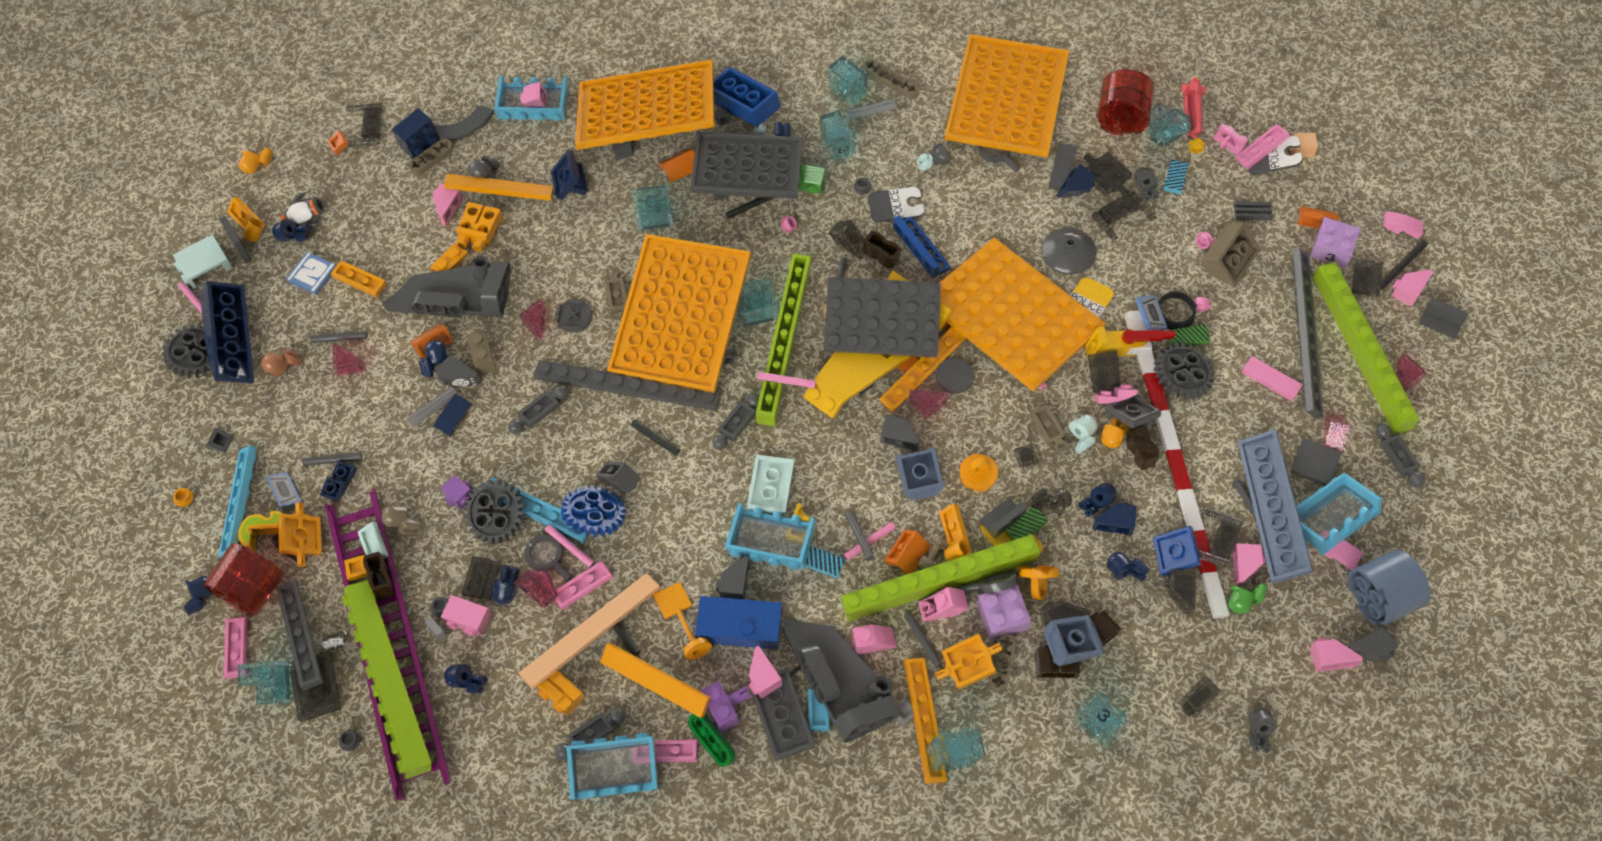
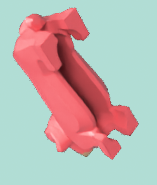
M1194 75L1191 77L1189 85L1181 84L1186 124H1183V134L1190 135L1193 139L1198 138L1197 135L1204 131L1202 96H1205L1207 87L1201 85L1198 76Z

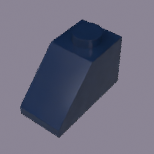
M1080 164L1071 170L1056 196L1059 198L1081 196L1085 192L1089 193L1095 186L1093 183L1097 177Z
M1116 503L1094 519L1092 530L1132 536L1135 529L1137 506H1131L1129 503Z

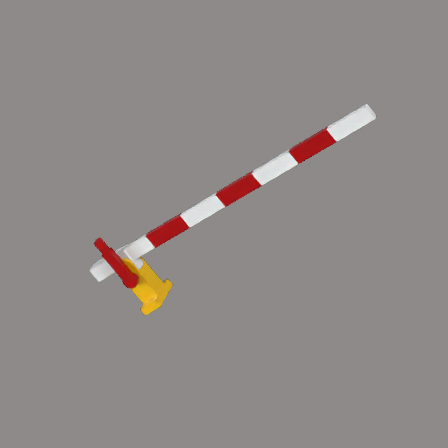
M1128 311L1124 317L1127 330L1106 331L1105 327L1096 328L1084 346L1089 363L1096 362L1100 357L1137 355L1151 405L1161 410V417L1157 418L1156 422L1186 526L1193 527L1201 565L1198 568L1213 619L1228 617L1230 614L1162 384H1158L1160 378H1155L1157 372L1153 371L1156 365H1154L1155 360L1151 342L1173 339L1176 334L1174 331L1146 330L1140 311Z

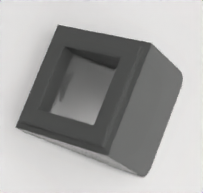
M215 428L205 447L225 453L233 435Z

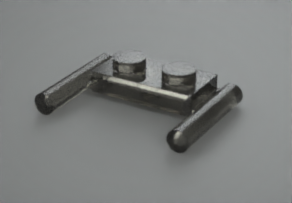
M383 104L347 105L348 112L363 111L361 133L363 139L348 140L349 145L347 147L380 145Z
M1135 191L1101 207L1098 212L1096 211L1091 215L1113 242L1118 239V236L1109 225L1138 209L1150 221L1156 219L1154 213Z
M1204 507L1202 515L1220 520L1221 523L1210 552L1198 550L1199 557L1202 560L1227 568L1244 520Z

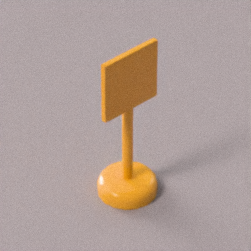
M681 582L653 594L664 619L675 614L678 615L690 639V642L684 648L685 658L687 660H696L706 655L712 648V644L704 637L695 639L682 614V611L692 607V604Z

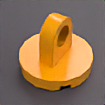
M982 454L968 456L963 460L959 469V477L963 485L976 492L992 488L997 481L999 473L994 460Z
M1038 565L1031 569L1030 566H1021L1019 568V576L1031 578V595L1034 600H1044L1047 595L1048 578L1059 577L1060 569L1055 566Z

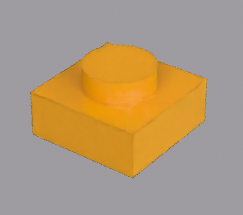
M364 555L344 560L346 576L349 581L368 576L363 564Z

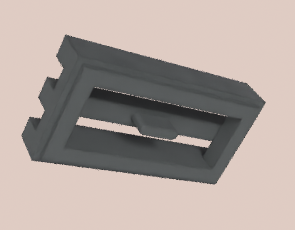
M1235 201V220H1272L1271 202Z

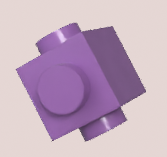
M456 475L440 487L446 497L445 501L451 507L455 505L460 510L463 506L469 505L465 500L471 501L472 499L469 496V493H472V486L466 480L462 482Z

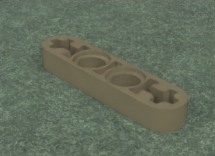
M867 59L864 61V74L908 99L918 97L919 86L876 60ZM886 73L888 77H880V74ZM895 81L902 82L901 85H894L893 83Z

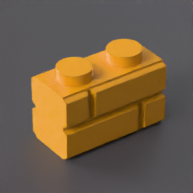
M558 670L537 686L539 690L537 694L544 701L547 699L554 703L552 705L553 709L559 714L564 712L569 716L585 699L583 692Z

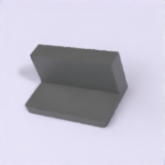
M1432 298L1419 323L1455 339L1469 313Z
M1008 498L984 516L980 523L994 538H997L1026 513L1027 508L1022 502L1016 505Z

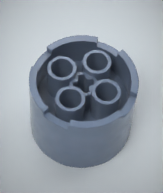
M1393 550L1348 573L1349 591H1354L1355 597L1360 603L1356 606L1363 616L1375 626L1390 624L1427 606L1430 602L1431 591L1423 570L1409 554L1402 550Z

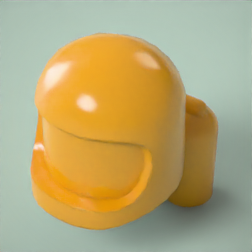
M266 147L259 154L242 149V157L238 166L244 173L254 174L259 169L261 163L264 167L270 164L274 153Z
M1112 417L1111 423L1109 425L1105 424L1101 435L1103 445L1112 449L1120 447L1128 425Z

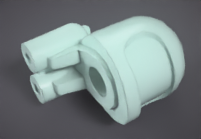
M1082 415L1078 420H1073L1069 423L1070 431L1079 439L1075 451L1081 454L1095 443V437H1092V435L1097 430V422L1090 415Z

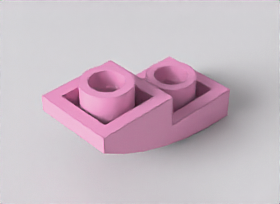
M1384 213L1383 226L1397 235L1404 231L1416 239L1423 235L1424 223L1401 213Z
M1120 384V387H1114V394H1112V391H1101V394L1095 393L1094 401L1098 404L1120 402L1137 395L1138 390L1132 388V385Z
M1323 531L1320 536L1325 539L1329 536V532ZM1343 540L1324 555L1329 559L1336 558L1349 570L1355 569L1363 552Z

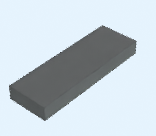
M1059 143L1048 188L1060 190L1071 172L1076 146Z

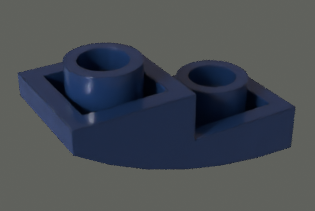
M455 394L443 409L433 427L452 436L460 420L465 418L473 403Z
M337 461L331 478L327 477L320 496L339 501L358 468Z

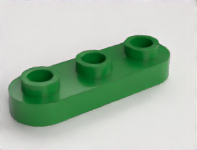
M705 713V716L701 718L691 714L688 719L689 728L714 761L721 767L732 764L735 761V751Z

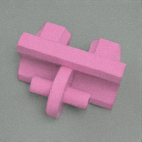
M1225 124L1219 126L1218 132L1213 137L1214 140L1220 143L1221 149L1227 148L1236 156L1243 151L1248 142L1247 137L1244 135L1240 136L1230 125L1226 126Z

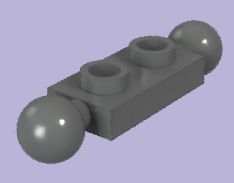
M564 385L556 386L552 395L545 391L517 413L520 419H513L509 422V431L512 434H519L522 432L525 424L532 428L560 406L557 400L567 398L569 393L567 387Z
M751 393L746 398V404L741 401L737 404L718 428V433L721 435L713 438L712 445L715 449H725L728 444L727 439L733 442L756 415V410L753 408H757L760 395Z
M1378 425L1375 429V434L1378 438L1384 439L1380 446L1401 477L1408 474V481L1411 486L1416 488L1423 486L1425 476L1420 472H1416L1421 466L1399 434L1392 437V430L1389 425Z
M615 707L610 711L607 718L602 712L567 735L570 741L568 744L561 743L555 748L556 757L559 760H567L566 747L572 746L574 741H585V744H592L593 739L607 737L614 732L611 726L613 723L620 724L625 720V711L620 707Z

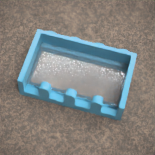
M499 75L494 108L497 118L502 120H565L568 90L570 89L567 76H563L562 85H556L552 77L547 78V84H542L547 91V108L525 107L521 103L520 95L523 93L525 86L538 82L536 77H531L530 84H522L519 77H514L513 84H505L503 75Z
M1346 473L1333 478L1329 484L1319 488L1315 494L1305 498L1297 506L1305 540L1323 556L1381 513L1382 498Z
M738 503L725 547L728 553L735 558L748 556L754 562L762 560L767 561L773 566L781 564L793 570L805 569L817 524L815 518L810 517L809 522L801 521L798 515H792V518L789 519L782 517L778 511H773V514L769 515L764 514L762 509L754 507L753 511L745 510L742 503Z
M649 733L636 734V738L628 739L627 735L616 736L615 741L606 742V738L593 739L592 744H585V741H574L572 746L566 747L571 800L659 790L654 737L649 736Z

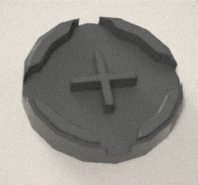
M570 299L557 308L555 313L556 322L565 332H580L590 325L592 310L583 300Z
M959 358L944 360L936 370L938 386L951 394L965 392L973 382L972 367L966 361Z

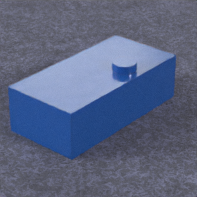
M730 66L714 79V104L727 109L728 112L755 127H758L781 108L778 94L775 90Z
M700 596L695 637L696 639L707 638L711 644L757 647L759 645L760 648L779 649L782 603Z

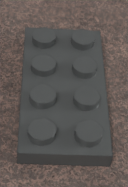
M787 668L777 671L782 679V686L761 699L758 694L754 695L751 691L775 762L815 748Z

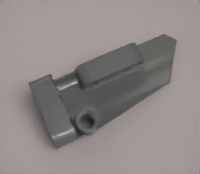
M478 256L472 260V265L412 275L393 296L382 302V304L389 312L461 317L463 314L503 317L509 293L511 265L509 262L492 261L489 263L487 257Z
M787 618L782 630L817 701L820 704L824 703L843 743L864 736L902 714L895 697L890 692L892 688L891 681L886 676H877L833 626L810 624Z

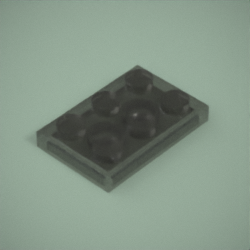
M329 650L316 654L323 683L304 691L300 687L294 661L288 662L297 718L300 722L342 710L332 654Z

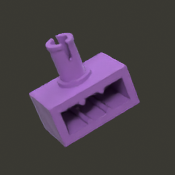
M719 681L700 690V692L711 697L708 710L721 733L739 724L734 706L751 698L745 686L729 695L725 693Z

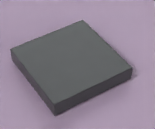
M227 217L220 218V222L244 262H250L252 260Z
M1135 396L1105 407V413L1131 428L1161 417V410Z
M1303 438L1290 473L1326 486L1334 476L1341 452Z

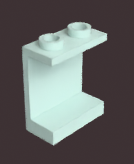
M213 235L173 254L176 260L173 264L178 272H183L180 276L185 284L190 283L193 289L196 288L193 279L222 264L226 272L233 269Z

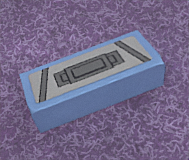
M1156 296L1137 297L1136 303L1146 330H1166L1167 325Z
M288 472L266 477L284 513L294 508L295 503L302 502Z

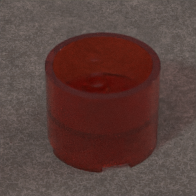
M1121 69L1109 73L1103 79L1096 118L1104 131L1123 136V133H1135L1137 135L1148 127L1155 89L1150 77L1136 70Z
M231 543L202 586L215 597L221 598L231 604L232 607L254 617L261 611L285 574L275 564L242 545Z

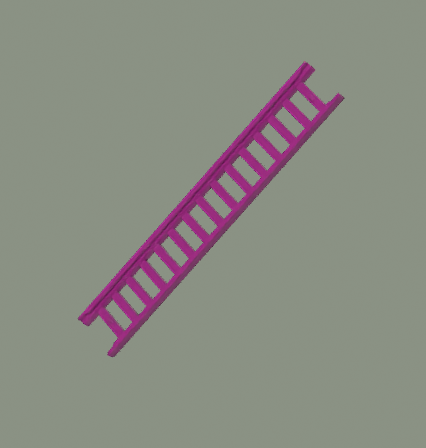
M372 488L373 491L369 492L373 507L337 518L335 506L332 504L324 505L344 587L353 584V581L347 579L344 560L365 555L363 547L345 552L344 543L359 539L357 531L360 529L341 535L340 526L375 515L388 553V557L384 560L389 568V577L394 586V595L382 600H375L378 607L397 601L399 610L381 617L384 625L402 619L404 628L387 635L390 642L404 637L407 639L408 647L393 652L396 660L411 655L413 665L399 670L402 678L416 674L418 684L406 687L408 696L417 693L421 694L423 702L412 706L415 715L425 711L427 722L419 724L421 733L430 731L433 741L425 743L428 752L435 750L437 761L431 762L430 772L406 780L404 774L399 773L396 763L399 759L397 753H392L390 746L392 738L390 734L387 735L385 732L384 723L386 720L384 715L380 716L377 704L380 702L378 697H374L371 685L374 684L372 678L368 679L365 667L367 663L366 660H363L362 664L394 797L397 801H402L406 799L402 786L403 782L437 770L441 772L444 785L449 784L451 779L386 527L382 522L379 500L376 490Z

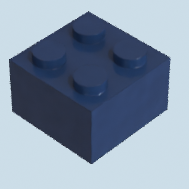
M419 108L391 129L401 149L412 159L437 143L438 138H440L432 120Z

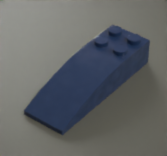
M206 281L200 291L206 348L214 380L253 384L254 375L244 285Z

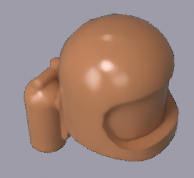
M289 349L283 350L282 355L269 352L261 359L263 370L275 377L281 376L286 371L287 366H300L302 364V360L298 358V353Z

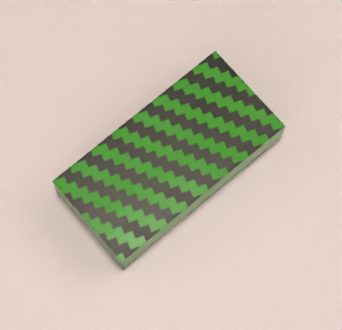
M1205 324L1169 330L1174 331L1176 334L1173 339H1170L1172 346L1175 343L1179 347L1182 343L1188 347L1190 344L1196 346L1209 344L1210 342Z
M1034 506L1009 526L1005 533L1012 540L1034 534L1049 519Z

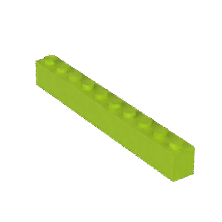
M794 253L792 255L765 373L787 376L810 276L811 256ZM763 380L756 409L757 424L776 427L785 387L784 383Z
M1333 262L1318 266L1313 279L1393 433L1398 434L1412 430L1420 419L1337 263Z
M1033 534L842 595L841 605L847 622L934 595L947 587L956 588L1036 562L1039 559L1040 550Z
M368 580L345 586L344 595H341L344 607L348 606V620L350 625L354 624L355 630L353 635L356 643L360 642L361 648L359 653L362 661L366 660L367 663L365 667L368 679L372 678L374 684L371 685L374 697H378L380 702L377 704L380 716L384 715L386 720L384 723L385 732L387 735L390 734L392 738L390 742L392 753H397L399 761H396L400 774H404L405 780L430 772L432 763Z

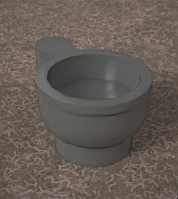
M940 143L933 146L934 151L931 152L935 165L949 164L950 160L944 145Z

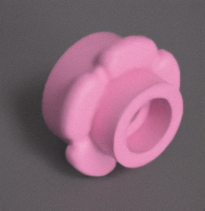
M793 216L783 217L781 227L784 231L792 233L797 228V222Z
M1200 232L1197 235L1196 244L1202 249H1206L1214 243L1212 235L1208 232Z
M1203 297L1195 298L1196 311L1206 312V310L1211 308L1209 299Z

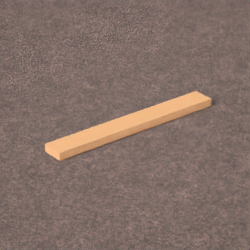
M645 573L521 670L519 676L532 690L535 689L656 593L660 586Z

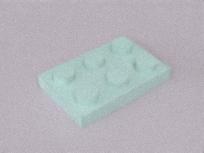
M756 455L747 510L753 511L754 507L762 509L763 513L773 514V511H778L781 515L786 516L795 464L794 459Z

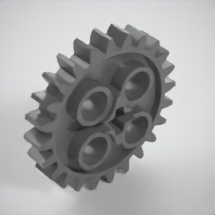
M201 323L197 327L191 324L188 329L186 326H183V331L176 329V335L170 334L171 340L165 339L167 345L162 346L164 350L162 352L163 360L168 369L172 370L173 374L179 373L180 377L186 374L187 378L190 379L192 374L198 378L199 373L206 376L207 370L212 373L204 329Z
M1177 343L1173 346L1169 344L1156 356L1154 362L1156 366L1153 371L1157 372L1155 378L1161 379L1158 384L1165 385L1163 390L1170 389V395L1175 392L1177 398L1183 395L1185 400L1189 396L1192 400L1196 396L1201 398L1203 394L1205 395L1210 390L1215 380L1213 377L1215 371L1211 370L1214 365L1208 364L1210 358L1205 359L1203 357L1205 352L1199 354V348L1193 350L1191 344L1188 348L1184 343L1180 347Z
M498 479L495 480V483L492 480H488L487 484L481 482V489L474 487L475 494L469 493L472 499L471 501L465 500L469 507L463 508L464 511L468 512L463 518L469 519L465 526L472 527L469 532L476 533L475 538H481L482 542L488 541L494 544L496 541V543L501 544L502 538L505 541H509V535L516 536L515 529L521 531L518 524L525 523L521 516L527 515V513L522 512V509L527 507V505L521 504L525 498L518 497L521 491L514 490V485H509V482L506 481L501 483V480ZM486 497H489V503L485 506L484 501ZM505 498H507V499H508V503H507V505L504 507V506H503V500H504ZM488 509L511 511V514H492L487 512H479V510ZM486 516L487 522L483 525L482 520ZM502 518H505L506 523L502 527L500 522Z

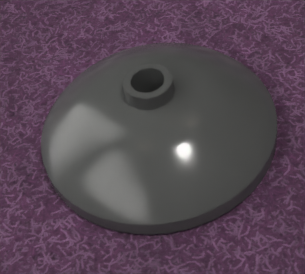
M1061 228L1046 236L1042 244L1041 253L1045 263L1051 269L1062 274L1072 275L1086 271L1093 264L1096 257V247L1086 233L1074 228Z

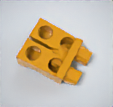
M468 202L460 224L456 229L458 234L457 245L461 248H467L469 242H472L473 250L481 253L486 246L490 247L495 231L504 219L501 210Z

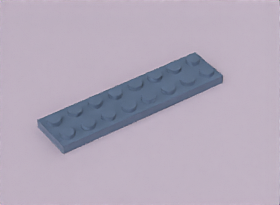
M1274 429L1237 441L1271 582L1276 584L1314 573L1278 432Z

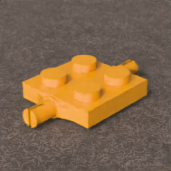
M302 502L295 503L294 514H280L278 517L279 553L296 555L297 567L306 566L305 556H320L322 553L320 517L304 514V503Z
M977 634L943 650L942 654L945 658L946 668L935 672L938 680L950 675L954 679L957 688L961 690L997 673L992 661V655L1003 651L999 642L988 648L980 634Z

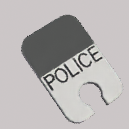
M1290 136L1249 168L1248 172L1256 175L1299 166L1302 163L1301 152L1295 153L1292 156L1285 154L1288 148L1300 147L1299 138L1297 136Z
M908 187L869 194L868 203L872 220L875 222L893 221V218L898 215L902 219L910 216L912 218L922 216L924 214L923 204L911 207L906 203L910 198H921L920 190L916 187Z

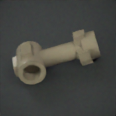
M939 536L932 539L930 545L933 547L927 557L923 555L918 563L921 570L938 564L934 560L940 550H945L947 543L945 539Z

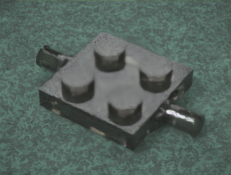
M1106 152L1097 159H1094L1089 153L1084 156L1083 159L1090 164L1087 169L1097 177L1093 184H1095L1094 187L1105 197L1115 191H1119L1124 197L1129 195L1130 191L1124 184L1132 178V173L1113 155Z

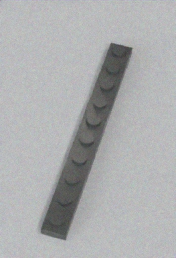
M1301 248L1293 250L1294 258L1292 262L1295 268L1293 276L1296 282V310L1299 317L1297 324L1300 329V358L1303 365L1301 373L1304 378L1303 392L1306 401L1304 408L1313 417L1321 418L1323 417L1310 259L1306 252Z
M538 360L534 373V379L714 411L717 410L721 395L720 391L712 393L617 373Z

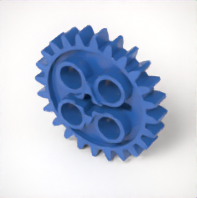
M591 485L590 489L583 486L582 490L575 488V493L570 491L569 496H565L564 501H562L561 515H563L562 520L566 521V526L572 525L571 531L578 529L579 535L585 532L586 537L593 534L594 538H596L597 534L604 537L605 532L612 535V530L618 531V527H622L623 521H625L626 507H624V502L620 501V496L615 497V492L608 493V488L603 491L601 486L594 489L593 485Z

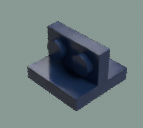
M567 150L551 170L556 198L563 200L569 192L582 195L588 192L582 164L576 162L574 151Z

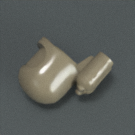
M389 505L384 508L381 517L385 526L398 528V533L403 536H417L420 522L408 519L406 505Z

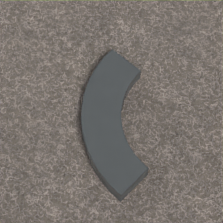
M477 105L475 110L460 122L451 125H434L440 137L438 141L441 139H448L450 141L461 140L473 135V132L477 131L480 127L483 128L494 114L493 109Z

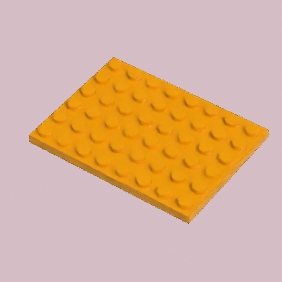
M970 34L944 140L1048 158L1069 50Z
M712 59L581 81L579 84L575 137L577 150L715 127Z
M646 234L607 371L715 393L752 256L751 251Z
M995 237L940 282V302L953 310L947 320L948 324L1033 392L1086 345L1097 327L1106 326L1104 321Z

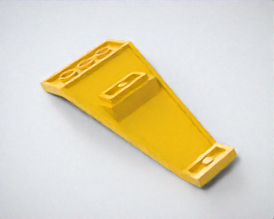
M892 271L887 280L908 281L895 271ZM941 302L939 332L953 312L952 309ZM834 352L813 380L815 381V387L808 388L803 398L829 417L835 419L845 402L912 356Z

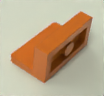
M688 148L658 162L660 168L665 171L669 182H674L692 173L695 152L693 149Z
M1301 206L1299 209L1298 225L1319 229L1324 217L1339 221L1340 216H1337L1335 212Z
M440 323L409 341V343L420 358L426 359L425 346L428 342L440 340L447 346L454 342L445 325Z
M904 529L884 562L889 566L899 567L905 575L913 573L921 557L925 556L929 550L930 544L918 531Z

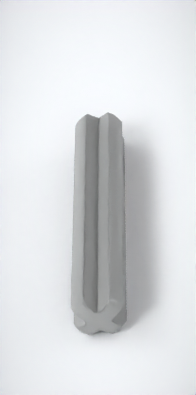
M893 98L848 110L847 116L849 120L892 110L897 108V103Z
M450 387L408 416V422L412 426L420 423L447 404L455 394L458 395L456 389Z

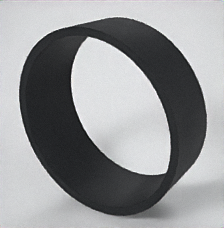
M1169 292L1163 295L1158 302L1159 306L1165 299L1178 298L1188 303L1193 311V315L1189 319L1181 322L1172 321L1163 315L1167 329L1190 327L1195 320L1196 306L1192 298L1182 292Z

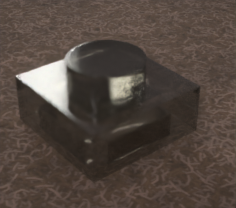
M1032 444L1013 450L1019 468L1038 464L1039 459Z
M341 631L324 636L322 640L323 648H330L331 650L341 648L347 640L346 632Z

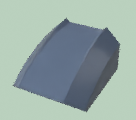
M935 447L895 457L906 497L912 500L936 496L944 488Z
M1089 615L1052 620L1045 627V639L1052 654L1053 662L1058 666L1080 662L1104 654L1102 642Z

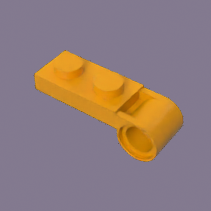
M232 197L227 213L244 229L243 237L251 242H258L265 224L239 197Z
M952 504L939 512L949 546L944 550V556L947 561L971 554L969 539L959 505Z

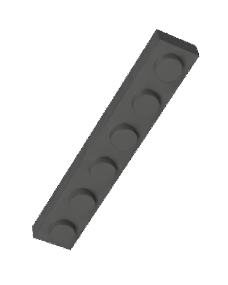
M296 580L277 586L276 590L299 684L304 691L322 684L323 679L299 585Z

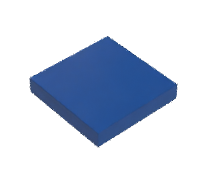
M1187 526L1152 537L1160 575L1166 576L1201 565L1193 527Z

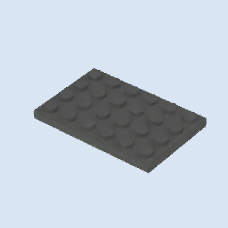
M697 132L690 191L691 193L798 199L803 137Z
M828 277L824 352L937 358L941 283Z

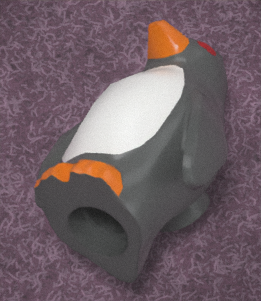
M303 192L297 195L291 201L289 208L280 214V221L289 219L294 224L301 226L306 224L310 226L318 225L320 222H312V220L324 213L325 202L318 197L301 199L307 194Z

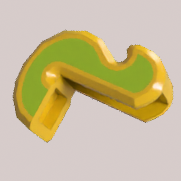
M271 511L269 518L261 514H253L247 516L241 522L238 538L249 552L255 553L257 535L279 533L278 517L282 514L281 512Z

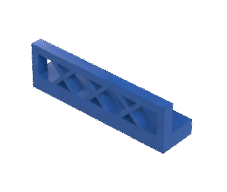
M900 215L893 218L894 230L932 279L951 269L949 263L912 216L904 220ZM908 223H911L914 227L913 231L907 225ZM916 236L922 237V239H923V244L920 242V240H919ZM927 249H930V250L933 251V257H932L931 254L927 251ZM937 262H941L944 267L939 269L940 266Z

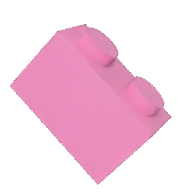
M451 595L441 618L445 626L450 629L456 630V628H460L467 635L475 636L477 634L482 636L492 614L487 607Z

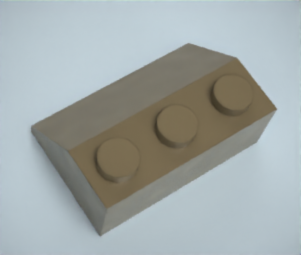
M1244 222L1229 223L1220 232L1202 258L1201 263L1210 275L1235 287L1261 248Z

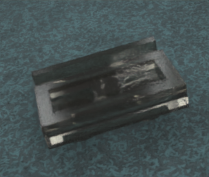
M1355 259L1351 292L1363 295L1376 294V296H1379L1384 262L1375 263V261Z
M1117 350L1088 354L1093 392L1113 390L1114 387H1120L1121 379Z
M472 556L461 592L462 595L478 599L484 598L491 601L494 581L498 579L502 565L501 561Z

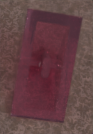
M539 299L519 315L522 324L538 340H543L546 312L543 299Z
M337 343L332 345L333 369L338 376L362 373L367 370L359 358Z
M1402 354L1397 362V378L1405 393H1407L1419 384L1427 373L1407 354Z
M910 390L909 402L926 420L947 405L948 393Z
M1325 415L1323 446L1343 453L1350 429V424L1345 417Z
M527 570L514 582L516 586L543 608H546L558 597L548 571Z

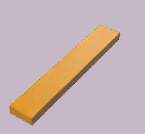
M447 174L444 182L445 189L551 201L553 186L455 174Z
M951 326L938 339L937 358L920 357L880 397L879 401L893 413L966 337Z
M612 643L606 644L600 663L698 717L705 716L711 700L710 696Z
M925 658L905 659L903 663L913 710L925 784L946 782L947 775Z

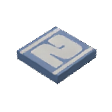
M306 252L286 277V280L297 287L318 295L331 278V272L336 265Z

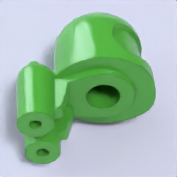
M1263 584L1255 585L1250 591L1238 586H1231L1230 591L1232 593L1228 601V607L1237 614H1246L1250 611L1252 604L1257 605L1263 602L1267 586Z

